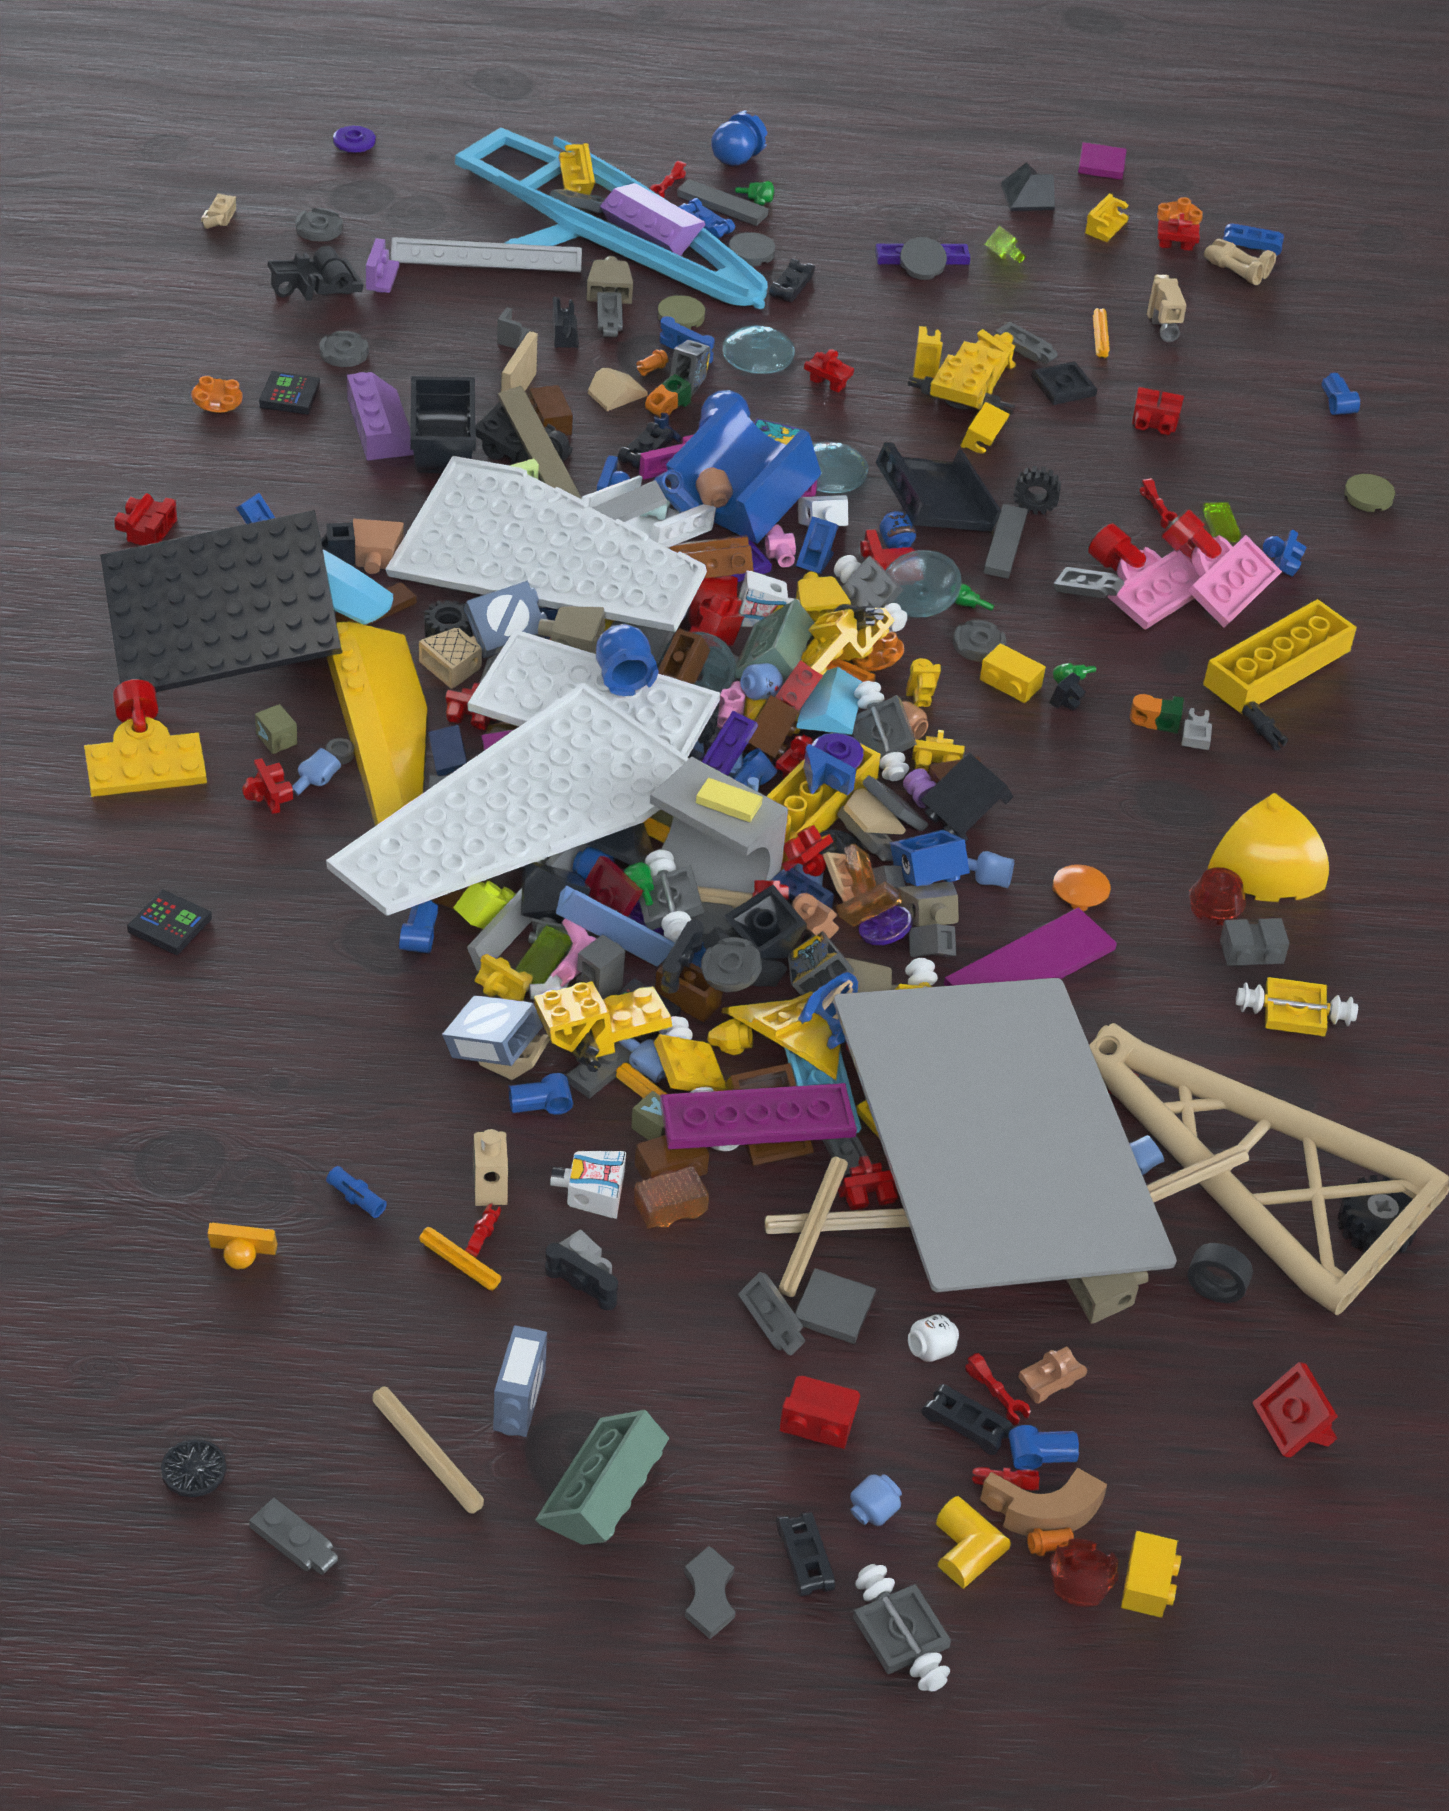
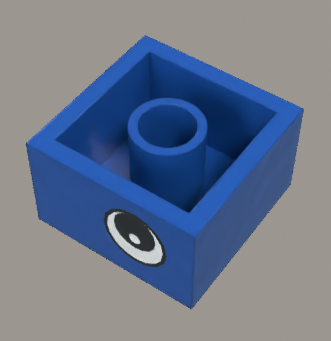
M945 830L890 843L893 865L901 866L904 880L914 886L931 885L933 882L940 880L944 882L957 881L960 879V875L970 873L965 840Z

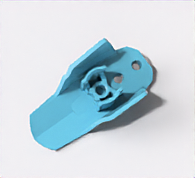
M323 550L335 611L365 625L382 617L391 609L393 604V594L353 566Z

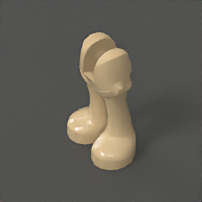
M1216 239L1204 251V257L1212 264L1220 268H1230L1245 278L1247 282L1254 285H1259L1262 278L1266 279L1269 276L1276 261L1275 252L1266 250L1259 258H1256L1238 249L1235 244L1222 239Z

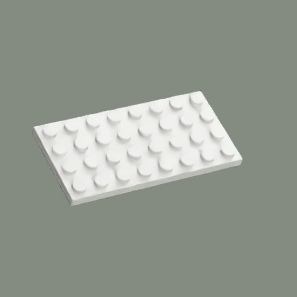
M515 629L469 700L468 710L521 726L571 690L585 683L688 757L719 703L720 693L658 674L656 681L650 688L645 685L641 689L635 690L636 695L618 696L612 694L604 684L601 675L602 669L598 665L596 654Z

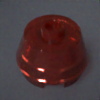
M1215 867L1205 871L1191 887L1189 893L1190 906L1193 913L1201 920L1202 916L1217 920L1216 925H1224L1225 920H1237L1238 915L1244 911L1247 903L1240 876L1234 871L1222 867Z
M1069 1539L1067 1546L1060 1547L1058 1545L1055 1553L1050 1557L1053 1590L1056 1595L1076 1606L1093 1607L1099 1605L1119 1578L1117 1571L1118 1559L1114 1553L1111 1552L1107 1556L1105 1553L1096 1550V1542L1085 1539Z

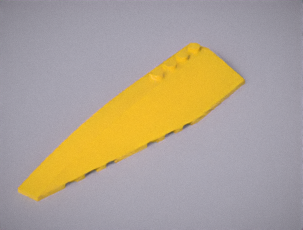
M352 621L337 622L343 653L327 656V661L349 737L354 745L355 758L376 826L423 794L427 704L405 635Z

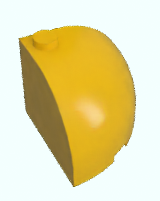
M1273 793L1250 808L1229 829L1210 860L1205 878L1214 885L1237 895L1238 891L1255 895V900L1279 902L1280 898L1294 897L1295 900L1310 897L1325 889L1329 876V862L1324 844L1310 821L1295 807L1276 793Z

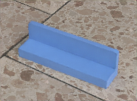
M566 886L560 893L556 914L598 936L605 935L613 942H617L624 950L657 967L667 958L675 942L569 886Z

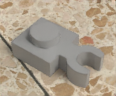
M1190 708L1187 720L1185 719L1183 726L1182 746L1209 750L1212 724L1208 723L1210 713L1208 710H1205L1204 716H1197L1194 714V708Z
M581 1229L559 1243L612 1274L611 1262L601 1257L602 1249Z

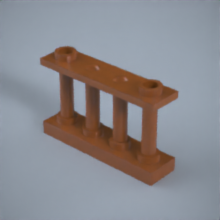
M748 535L679 543L668 548L676 553L680 551L705 564L707 573L704 578L744 574L747 570L754 572Z

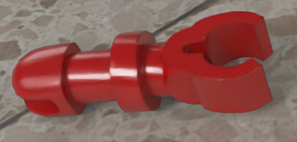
M493 1203L487 1205L482 1214V1219L477 1220L475 1223L474 1233L465 1250L475 1257L480 1252L485 1239L492 1235L494 1231L493 1224L497 1222L501 1214L500 1206L496 1211L491 1209Z
M976 1467L972 1471L975 1475H979L972 1477V1481L979 1485H984L988 1475L993 1472L1021 1489L1039 1490L1040 1477L1039 1471L1017 1470L1013 1472L1010 1471V1468L1003 1467V1471L990 1470L989 1467Z

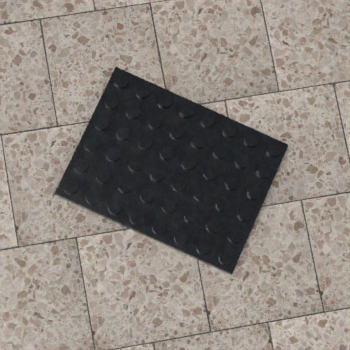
M315 510L100 554L120 684L127 680L140 679L151 683L155 688V692H161L343 653Z

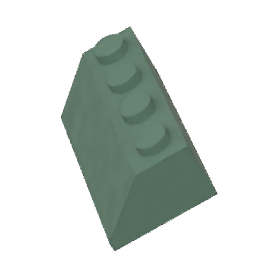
M794 599L754 624L734 668L733 675L736 678H742L744 670L749 665L769 663L778 669L782 675L783 682H786L796 665L802 660L801 656L807 648L808 640L812 636L808 629L815 623L797 599Z
M646 1410L600 1418L535 1520L540 1525L582 1545L606 1542L614 1534V1527L621 1516L630 1508L631 1500L635 1493L646 1482L647 1474L653 1464L662 1456V1450L669 1437Z

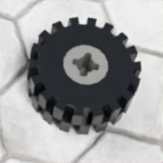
M1370 1175L1369 1181L1362 1177L1358 1179L1357 1184L1390 1181V1178L1383 1176L1382 1180H1378L1377 1175ZM1403 1192L1343 1198L1337 1217L1339 1219L1338 1228L1339 1230L1344 1229L1342 1236L1345 1240L1352 1239L1351 1246L1357 1248L1360 1245L1364 1247L1363 1253H1365L1413 1199ZM1418 1228L1399 1248L1401 1253L1406 1251L1408 1246L1412 1245Z

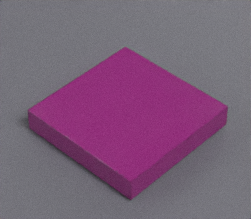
M1083 142L1078 173L1121 180L1127 149Z

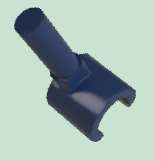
M661 413V419L654 416V423L659 424V428H668L674 431L669 425V415L667 413ZM674 431L673 438L680 442L682 437Z

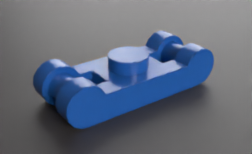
M698 198L690 200L688 204L678 206L704 221V229L713 234L717 239L723 237L724 233L729 234L735 230V224L731 219H723L702 206Z
M1230 223L1225 227L1223 240L1249 249L1270 250L1275 252L1277 256L1282 251L1284 236L1277 231Z
M666 316L661 319L660 327L662 332L660 333L659 341L663 345L674 349L683 342L692 340L708 345L711 349L714 348L715 339L712 336H702L675 323V319ZM711 350L709 364L713 362V352Z

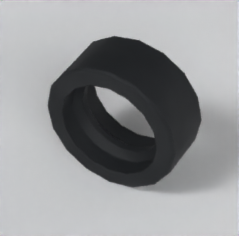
M1209 1243L1198 1248L1187 1272L1189 1283L1196 1292L1207 1299L1221 1303L1237 1302L1243 1298L1253 1275L1252 1265L1244 1254L1233 1247L1219 1243ZM1206 1267L1222 1269L1232 1275L1234 1279L1218 1277L1208 1271Z

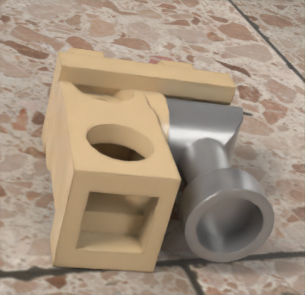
M1167 274L1155 275L1147 316L1152 318V324H1161V338L1165 342H1173L1180 335V330L1176 323H1183L1187 305L1178 286L1177 278L1170 279Z

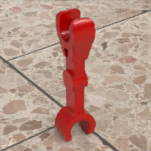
M677 161L671 174L667 175L661 184L652 185L650 187L651 191L653 190V192L659 194L664 199L665 190L672 186L675 180L685 177L686 171L683 168L686 166V163Z
M1153 479L1142 480L1144 487H1140V493L1148 500H1151L1153 508L1157 509L1161 515V527L1166 528L1169 521L1172 522L1178 515L1167 510L1163 499L1157 495Z
M975 1353L968 1357L969 1363L965 1366L966 1372L980 1383H984L989 1388L991 1395L997 1397L1008 1409L1006 1413L1007 1420L1012 1425L1019 1424L1020 1418L1014 1411L1021 1412L1027 1419L1030 1414L1029 1405L1021 1400L1014 1401L1005 1391L1003 1384L1000 1381H996L992 1376V1372L982 1355Z

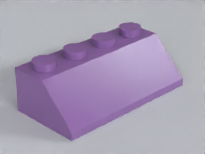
M636 183L614 188L600 206L609 222L630 232V234L637 235V237L652 242L657 246L659 245V247L676 253L679 256L684 253L705 226V222Z
M359 372L347 375V399L366 459L376 460L414 455L413 450H410V428L397 390L372 372Z

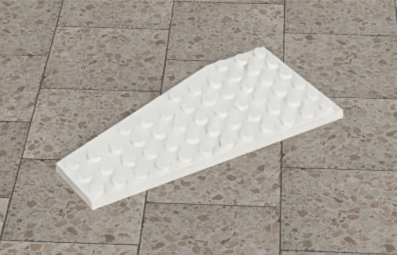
M452 456L386 567L389 577L482 595L528 580L530 587H534L538 594V606L559 609L562 606L604 607L605 619L676 632L707 573L705 564L680 551L676 553L649 539L648 534L619 519L613 520L587 506L585 501L559 487L553 488L528 475L527 471L522 468Z
M582 683L327 859V869L388 916L644 822L660 810V808L650 804V794L689 758L585 683Z

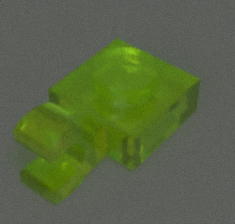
M1000 225L985 243L987 247L1002 259L1009 254L1021 264L1026 258L1014 246L1018 240Z

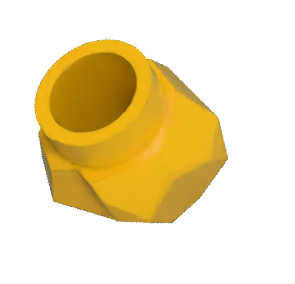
M733 1018L709 1031L707 1041L710 1045L719 1046L721 1051L735 1056L741 1054L745 1048H752V1028Z

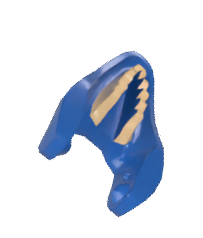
M846 972L829 981L809 997L798 1017L802 1024L809 1022L812 1019L813 1013L819 1014L824 1018L832 1031V1035L827 1043V1047L830 1049L846 1041L833 1003L834 997L837 994L857 993L858 981L856 977Z

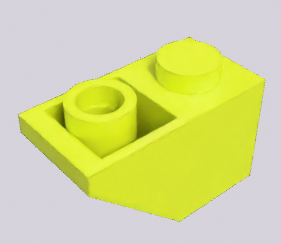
M490 881L486 883L478 882L466 889L453 908L469 924L484 929L516 893L507 887L500 889Z

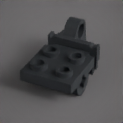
M330 246L319 248L315 252L313 259H310L307 253H303L302 257L299 253H295L294 260H268L267 266L271 271V286L280 297L291 295L296 288L300 290L306 301H312L314 290L317 294L322 295L333 293L352 294L363 291L364 284L348 259L340 258L334 248ZM289 282L285 288L279 289L281 283Z
M499 401L476 425V437L482 440L483 451L494 460H499L506 454L511 457L510 464L512 465L516 462L520 463L530 460ZM547 424L544 428L562 462H564L572 453L573 447L569 446V440L564 433L555 430V427Z

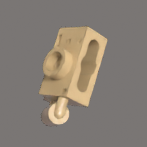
M217 194L209 210H206L201 218L206 229L217 225H228L236 210V197Z

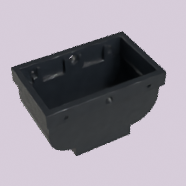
M411 376L410 450L414 452L417 473H443L452 456L472 459V452L476 451L475 377Z

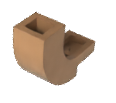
M1077 1468L1069 1481L1061 1489L1048 1494H1035L1025 1491L991 1472L984 1481L980 1501L984 1502L990 1509L1005 1514L1003 1527L1015 1533L1028 1536L1036 1528L1046 1531L1063 1529L1065 1527H1070L1073 1532L1084 1526L1095 1515L1102 1505L1108 1484Z

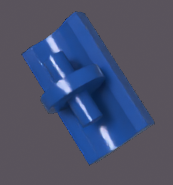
M1293 529L1289 532L1285 542L1277 536H1271L1265 539L1263 543L1264 553L1271 558L1275 557L1273 563L1282 572L1291 577L1300 568L1301 561L1299 560L1306 550V546L1296 541L1298 532Z

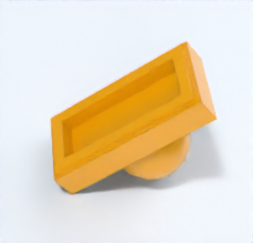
M220 1223L209 1224L208 1238L210 1247L224 1249L223 1257L225 1262L234 1269H245L250 1266L256 1257V1253L276 1254L277 1240L274 1230Z

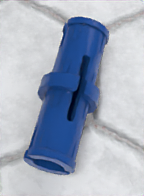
M340 1166L334 1167L327 1175L326 1182L343 1193L346 1201L350 1204H357L373 1218L379 1217L384 1212L387 1202L369 1190L367 1183L363 1180H356ZM349 1186L352 1187V1188H353L354 1190H356L357 1192H359L361 1195H363L364 1198H363L362 1196H360L359 1194H357L355 1191H353L351 1188H349Z

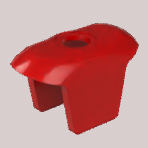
M727 575L703 579L689 606L688 621L691 627L701 624L704 616L700 613V606H708L713 594L723 597L725 594H731L737 597V577Z

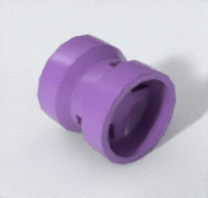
M916 769L905 777L903 787L908 794L913 795L912 798L917 806L926 808L921 799L936 783L931 781V777L926 770Z

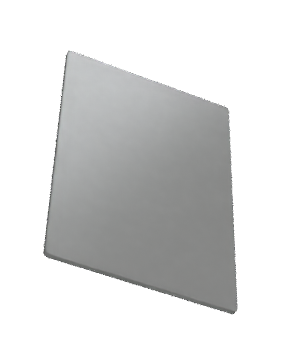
M1049 978L835 995L833 1003L933 1291L944 1292L1175 1267L1177 1262L1176 1256L1061 979Z

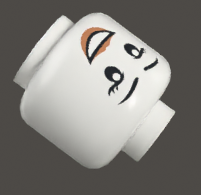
M933 1315L918 1320L912 1325L908 1334V1345L916 1357L926 1362H932L954 1353L957 1340L959 1339V1332L956 1325L945 1316Z

